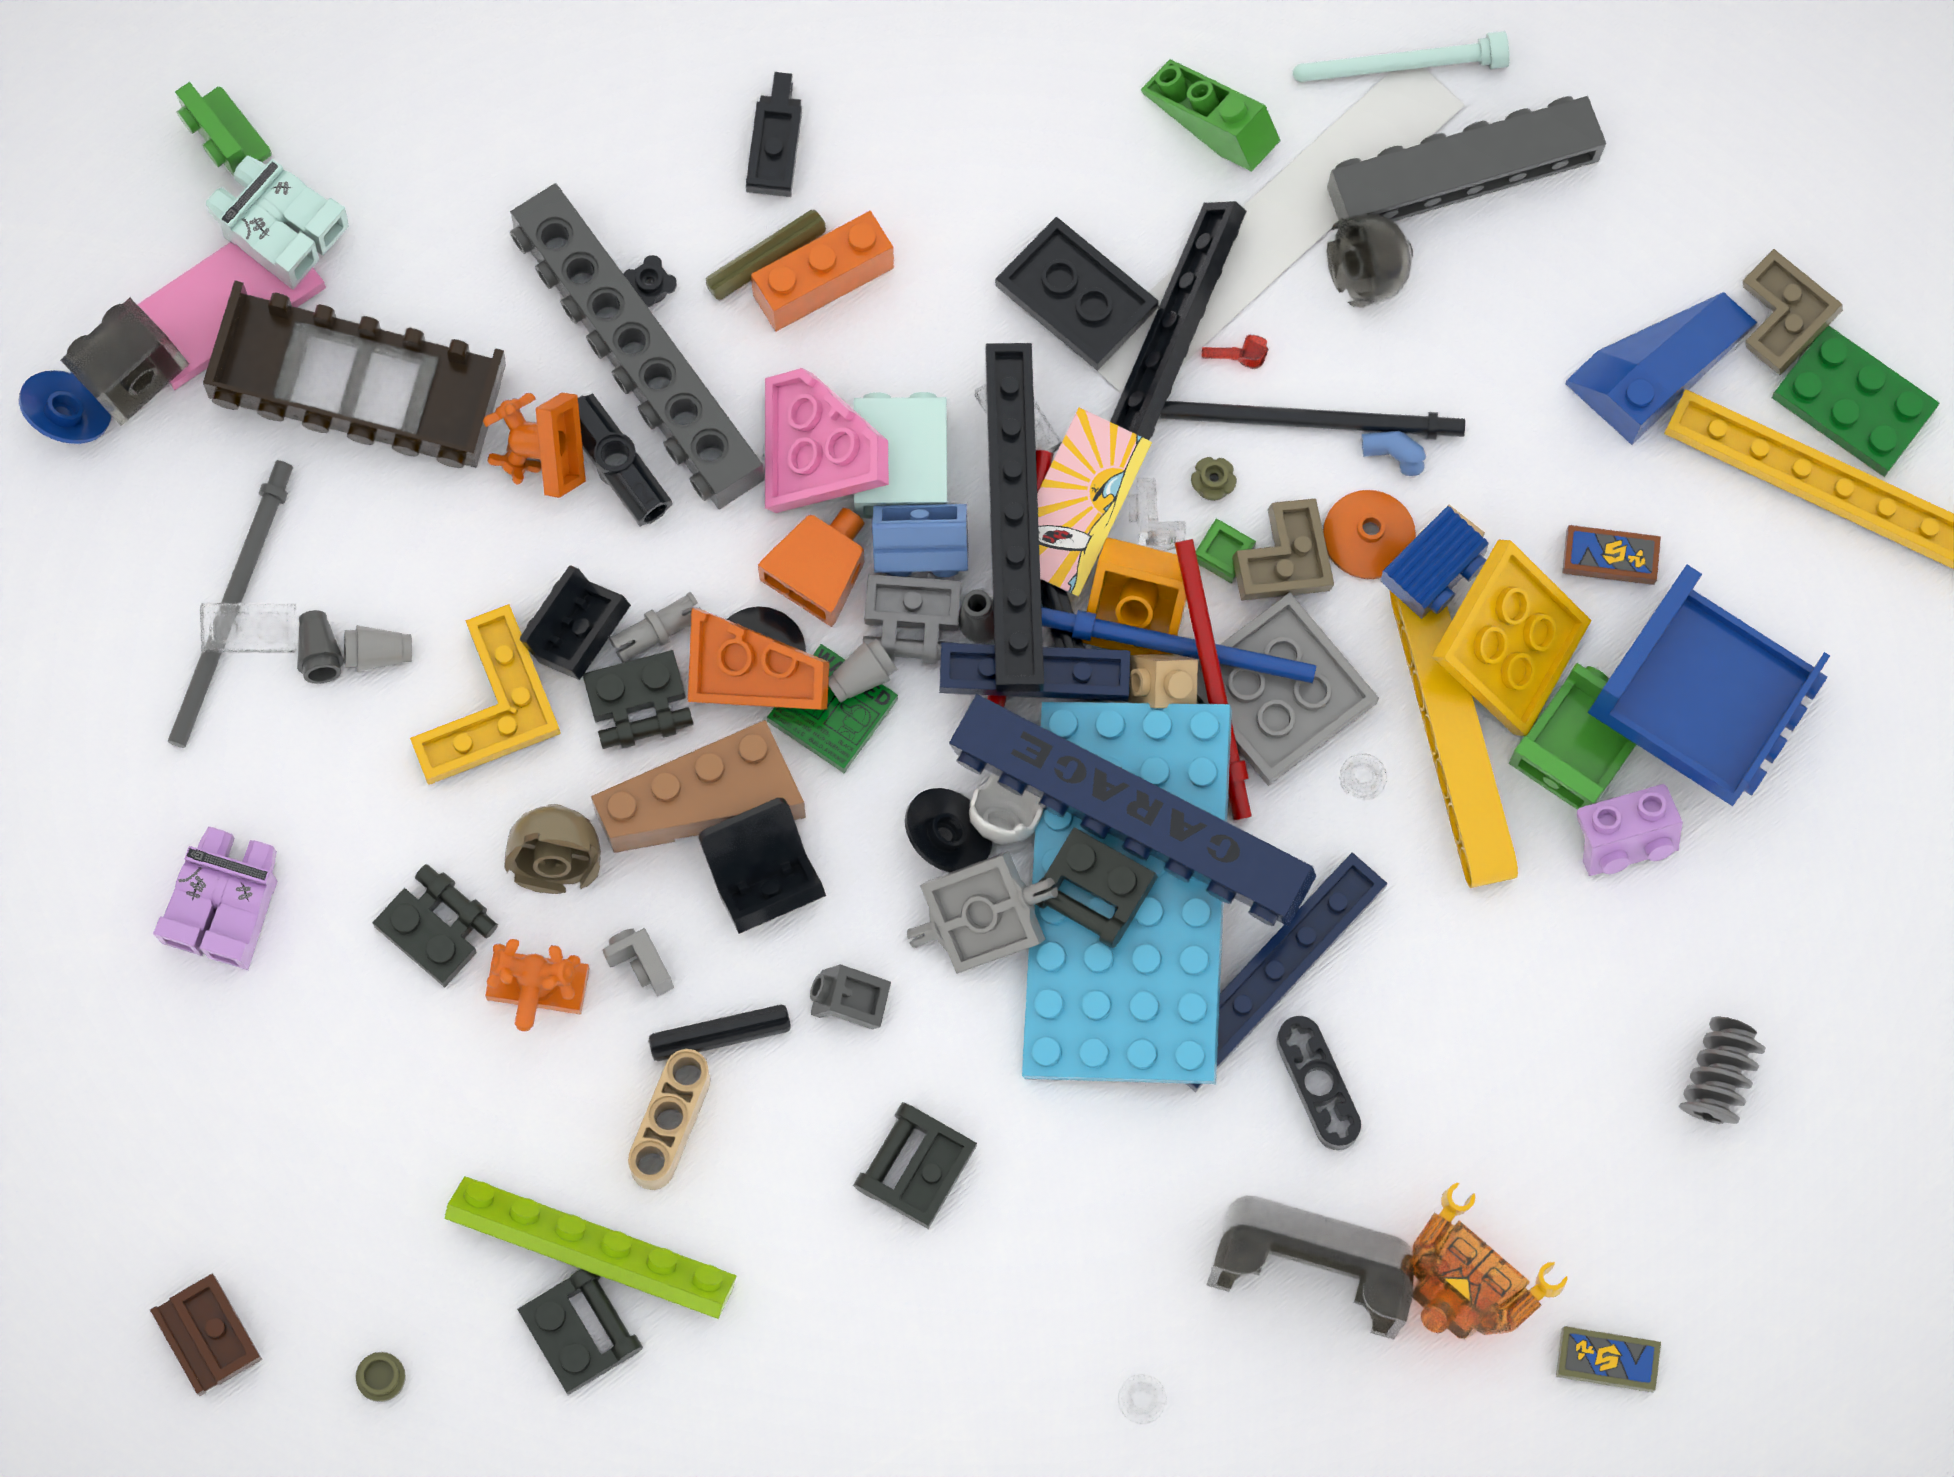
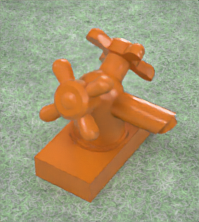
M562 392L536 407L537 422L526 421L520 411V408L536 400L532 393H526L519 399L514 398L502 402L494 413L486 415L483 419L485 427H488L503 418L510 429L506 448L507 453L504 456L490 453L487 459L490 465L502 466L506 473L512 475V481L517 485L523 482L526 470L533 473H539L542 470L544 495L560 498L586 482L578 396L576 394ZM527 458H532V459L541 460V462H539V461H534V460H527Z
M510 939L506 946L503 944H495L493 946V957L489 977L487 978L485 997L489 1001L518 1005L514 1025H516L519 1031H529L534 1026L537 1008L581 1015L590 968L588 964L580 963L579 956L570 955L567 959H563L562 950L556 945L549 947L550 958H545L539 954L525 955L515 953L519 947V940Z

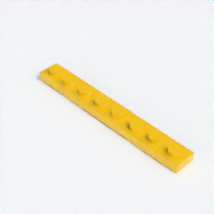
M1685 389L1664 432L1665 435L1954 569L1953 513Z

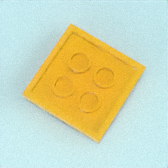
M1498 539L1432 657L1513 735L1527 736L1592 620L1511 540Z

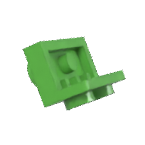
M189 81L175 91L182 107L176 111L177 115L191 134L198 131L206 142L202 146L217 167L224 164L234 177L236 167L246 156L263 162L272 155L268 145L222 87H216L202 97Z

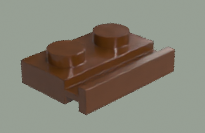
M213 1273L169 1298V1301L159 1307L155 1306L150 1309L190 1383L200 1397L214 1386L221 1385L263 1360Z

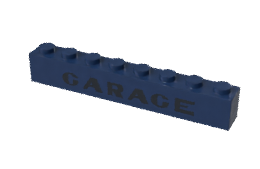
M978 694L974 697L949 742L956 755H958L956 762L964 768L979 775L985 769L999 776L997 783L1016 795L1022 796L1026 790L1040 797L1041 799L1038 804L1047 811L1062 818L1068 812L1082 819L1080 826L1099 838L1105 839L1109 833L1123 840L1124 843L1121 847L1142 860L1147 861L1148 857L1152 855L1166 863L1163 868L1166 872L1182 881L1189 882L1191 877H1194L1208 884L1207 893L1227 904H1231L1235 898L1250 906L1251 908L1248 913L1267 925L1274 926L1276 921L1290 926L1316 878L1312 865Z

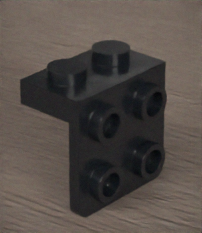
M775 798L706 828L698 836L720 899L738 934L826 896L822 882L806 855L790 806L784 798Z

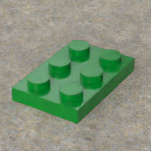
M1828 326L1812 342L1772 396V399L1883 477L1888 474L1940 404V402L1831 326Z

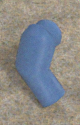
M1391 431L1361 435L1363 457L1391 455L1400 462L1402 474L1416 476L1423 472L1425 467L1423 460L1426 459V453L1421 445L1405 433Z

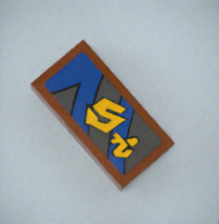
M1568 525L1562 574L1655 585L1658 575L1661 536Z

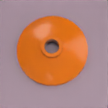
M1375 490L1356 491L1342 497L1328 512L1323 526L1325 543L1330 559L1344 572L1363 579L1381 578L1383 570L1416 538L1415 525L1406 507L1393 496ZM1366 523H1374L1378 526L1379 532L1375 535H1369L1365 533L1362 526Z

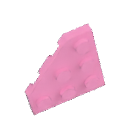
M800 368L765 378L766 509L779 513L889 485L888 440L818 377Z

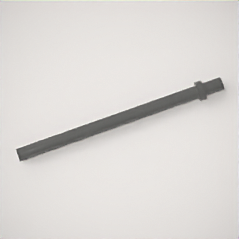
M276 460L268 482L263 483L260 487L259 495L262 498L167 741L174 746L185 748L278 506L279 504H284L287 499L288 493L285 491V488L293 470V466L287 462Z

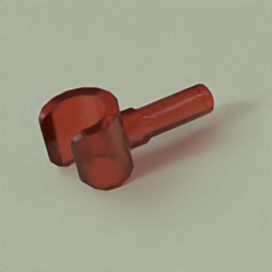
M1247 335L1242 348L1202 347V358L1238 360L1239 363L1247 368L1257 369L1263 365L1269 349L1266 347L1267 340L1258 335Z

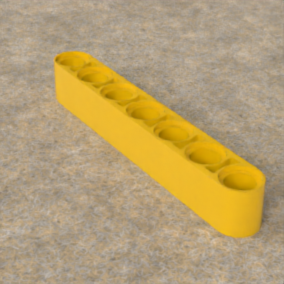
M1390 591L1393 613L1466 882L1469 888L1518 878L1516 855L1473 697L1432 657L1452 621L1448 605L1439 614H1435L1431 610L1421 619Z

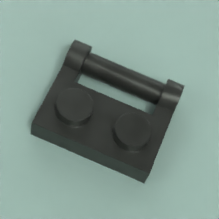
M1073 827L1045 876L1039 881L1052 878L1055 884L1040 892L1057 887L1058 890L1063 880L1066 879L1117 908V911L1113 917L1108 919L1059 890L1057 897L1035 905L1042 909L1049 906L1098 934L1100 942L1114 948L1123 937L1158 876L1155 872Z
M902 1102L894 1115L897 1121L867 1172L859 1174L853 1187L864 1195L878 1200L929 1229L975 1151L977 1142L917 1108ZM913 1130H920L926 1135L895 1188L892 1189L883 1184L882 1182Z
M583 1269L578 1270L565 1281L517 1309L567 1395L628 1360L643 1349L638 1337L635 1334H629L598 1281L601 1276ZM580 1292L583 1293L613 1344V1347L603 1354L600 1353L569 1300Z

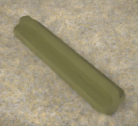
M809 210L707 276L706 286L717 300H722L750 282L752 273L824 234L826 224L816 210Z

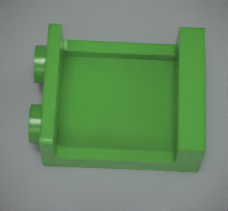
M1578 663L1575 664L1568 678L1528 735L1524 736L1508 763L1577 810L1581 807L1597 803L1636 747L1635 743L1588 714V711L1609 678L1594 667L1587 666L1585 668Z

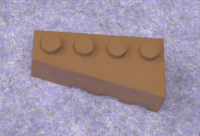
M766 720L591 796L595 813L613 853L675 842V839L697 836L706 828L779 797L786 799L794 820L806 818L805 803Z

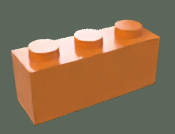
M870 210L752 273L753 296L774 331L777 332L894 268V247Z

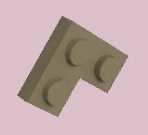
M1775 249L1743 280V288L1773 311L1745 341L1746 348L1779 375L1843 311V304Z
M1316 498L1271 503L1267 511L1275 547L1239 550L1232 557L1241 601L1281 597L1289 592L1292 595L1330 591L1334 586V580Z

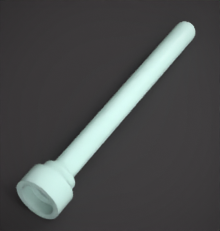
M1506 31L1486 33V38H1479L1478 43L1303 63L1294 67L1293 77L1299 82L1477 61L1480 62L1481 66L1489 65L1490 69L1509 67L1510 62L1508 38Z

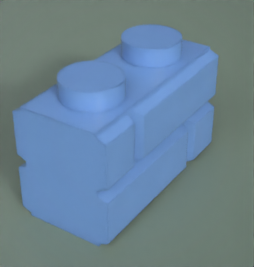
M967 504L873 506L872 535L875 573H885L887 576L908 577L913 572H932L933 575L938 577H951L958 574L959 571H968Z

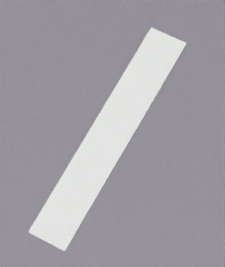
M1426 68L1391 71L1242 206L1247 212L1239 228L1238 236L1233 242L1222 268V274L1216 282L1206 306L1205 314L1199 322L1189 346L1188 354L1184 358L1181 367L1339 222L1327 190L1331 170L1335 169L1339 163L1348 159L1359 158L1361 161L1377 157L1380 152L1393 146H1403L1405 149L1419 145L1422 140L1434 135L1465 104ZM1175 268L1149 291L1151 295L1159 300L1158 308ZM1157 310L1097 371L1120 394L1124 390Z

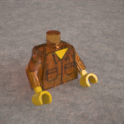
M1455 1183L1442 1194L1441 1205L1443 1209L1439 1215L1435 1212L1433 1213L1412 1246L1413 1274L1418 1281L1411 1293L1413 1299L1424 1308L1420 1314L1421 1321L1431 1332L1442 1333L1448 1329L1459 1339H1467L1476 1332L1482 1335L1513 1332L1542 1306L1539 1301L1544 1296L1551 1298L1561 1294L1567 1283L1568 1276L1557 1285L1548 1284L1544 1280V1275L1553 1269L1555 1262H1547L1540 1268L1535 1285L1528 1290L1526 1287L1530 1281L1460 1220L1455 1226L1451 1224L1455 1216L1462 1215L1468 1211L1476 1200L1475 1193H1473L1465 1201L1464 1206L1456 1205L1453 1202L1452 1193L1459 1183Z

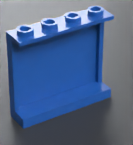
M1686 564L1603 687L1588 714L1733 807L1743 791L1752 796L1762 782L1767 771L1760 768L1764 759L1770 763L1774 762L1788 741L1780 734L1785 727L1793 731L1808 709L1801 704V701L1805 696L1813 700L1828 676L1820 671L1830 655L1824 652L1813 667L1694 591L1693 588L1699 581L1702 573Z

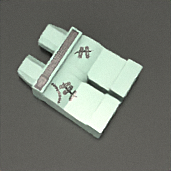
M246 156L234 172L235 181L245 187L244 191L236 198L222 187L217 189L206 201L208 212L221 225L223 235L234 245L236 244L246 254L293 290L319 261L318 253L323 256L349 227L345 207L332 198L325 199L306 186L295 175L283 170V166L273 159L265 165L250 156Z

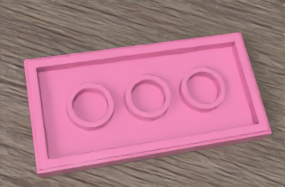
M230 242L122 314L121 318L172 388L176 390L208 368L234 281L244 283L247 295L270 300L272 293H280L290 298L293 307H299L326 288L324 281L315 269L312 268L292 290L236 244L234 245Z

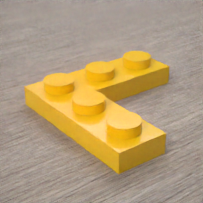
M510 604L465 620L498 704L410 738L428 785L561 734L529 651L520 641L522 634Z

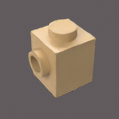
M1175 654L1130 655L1128 702L1149 703L1151 708H1167L1169 704H1197L1198 660Z

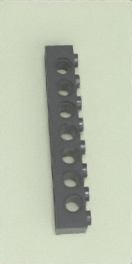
M557 183L552 184L511 210L510 214L514 229L509 232L513 241L523 254L530 251L538 262L535 265V269L547 288L551 289L556 286L564 299L560 303L570 320L574 324L581 321L589 331L586 339L594 353L600 359L607 356L615 369L611 372L621 390L625 394L632 391L641 404L637 408L649 428L653 430L659 427L667 438L663 444L672 460L677 465L683 462L693 474L689 480L703 501L710 498L718 510H720L764 481V469L760 459ZM553 238L567 240L566 244L560 248L553 249L546 246L547 242ZM580 272H587L593 275L585 283L571 281L572 277ZM605 307H613L618 310L615 316L607 319L596 315L599 310ZM630 342H639L644 345V348L635 354L622 351V348ZM656 377H665L670 380V383L662 389H653L647 385L650 380ZM682 412H690L696 416V419L687 425H680L673 421L675 416ZM710 447L717 448L723 452L719 458L711 461L704 460L699 456L704 449Z

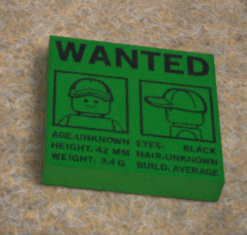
M820 644L813 654L829 662V677L845 661L844 658L823 644ZM881 684L850 699L847 698L840 703L828 685L827 709L774 707L767 716V722L845 773L897 702L898 694Z

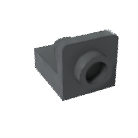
M841 964L823 969L816 976L811 986L810 999L813 1001L811 1015L819 1018L831 1015L872 1030L880 1028L891 981Z

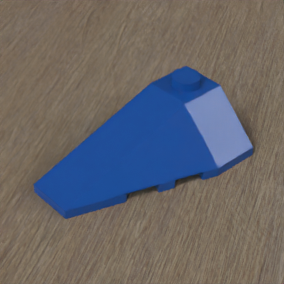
M1722 292L1598 350L1566 380L1565 384L1633 445L1682 397L1685 389L1690 390L1756 326L1757 321L1725 292Z

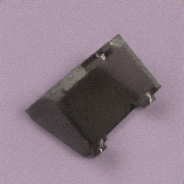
M1246 1195L1237 1198L1230 1204L1224 1217L1206 1286L1229 1292L1233 1283L1241 1276L1249 1274L1259 1276L1268 1254L1359 1279L1353 1303L1362 1305L1369 1313L1372 1321L1370 1333L1393 1340L1396 1338L1407 1321L1413 1298L1415 1256L1412 1248L1406 1241L1393 1235L1257 1196Z

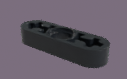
M1305 1016L1291 1017L1279 1029L1276 1039L1277 1049L1319 1141L1325 1147L1332 1150L1347 1149L1356 1141L1360 1133L1361 1120L1318 1025L1312 1019ZM1297 1028L1300 1034L1309 1033L1311 1036L1306 1043V1050L1310 1059L1317 1053L1322 1058L1309 1061L1301 1069H1298L1295 1064L1302 1063L1304 1058L1299 1046H1289L1287 1044L1292 1035V1029ZM1315 1070L1327 1073L1332 1080L1330 1092L1322 1096L1310 1093L1305 1086L1307 1074ZM1336 1097H1339L1342 1103H1335L1333 1109L1339 1121L1348 1120L1351 1124L1345 1131L1346 1137L1340 1138L1337 1132L1329 1134L1326 1128L1331 1123V1116L1327 1107L1320 1113L1316 1111L1315 1107L1325 1106Z

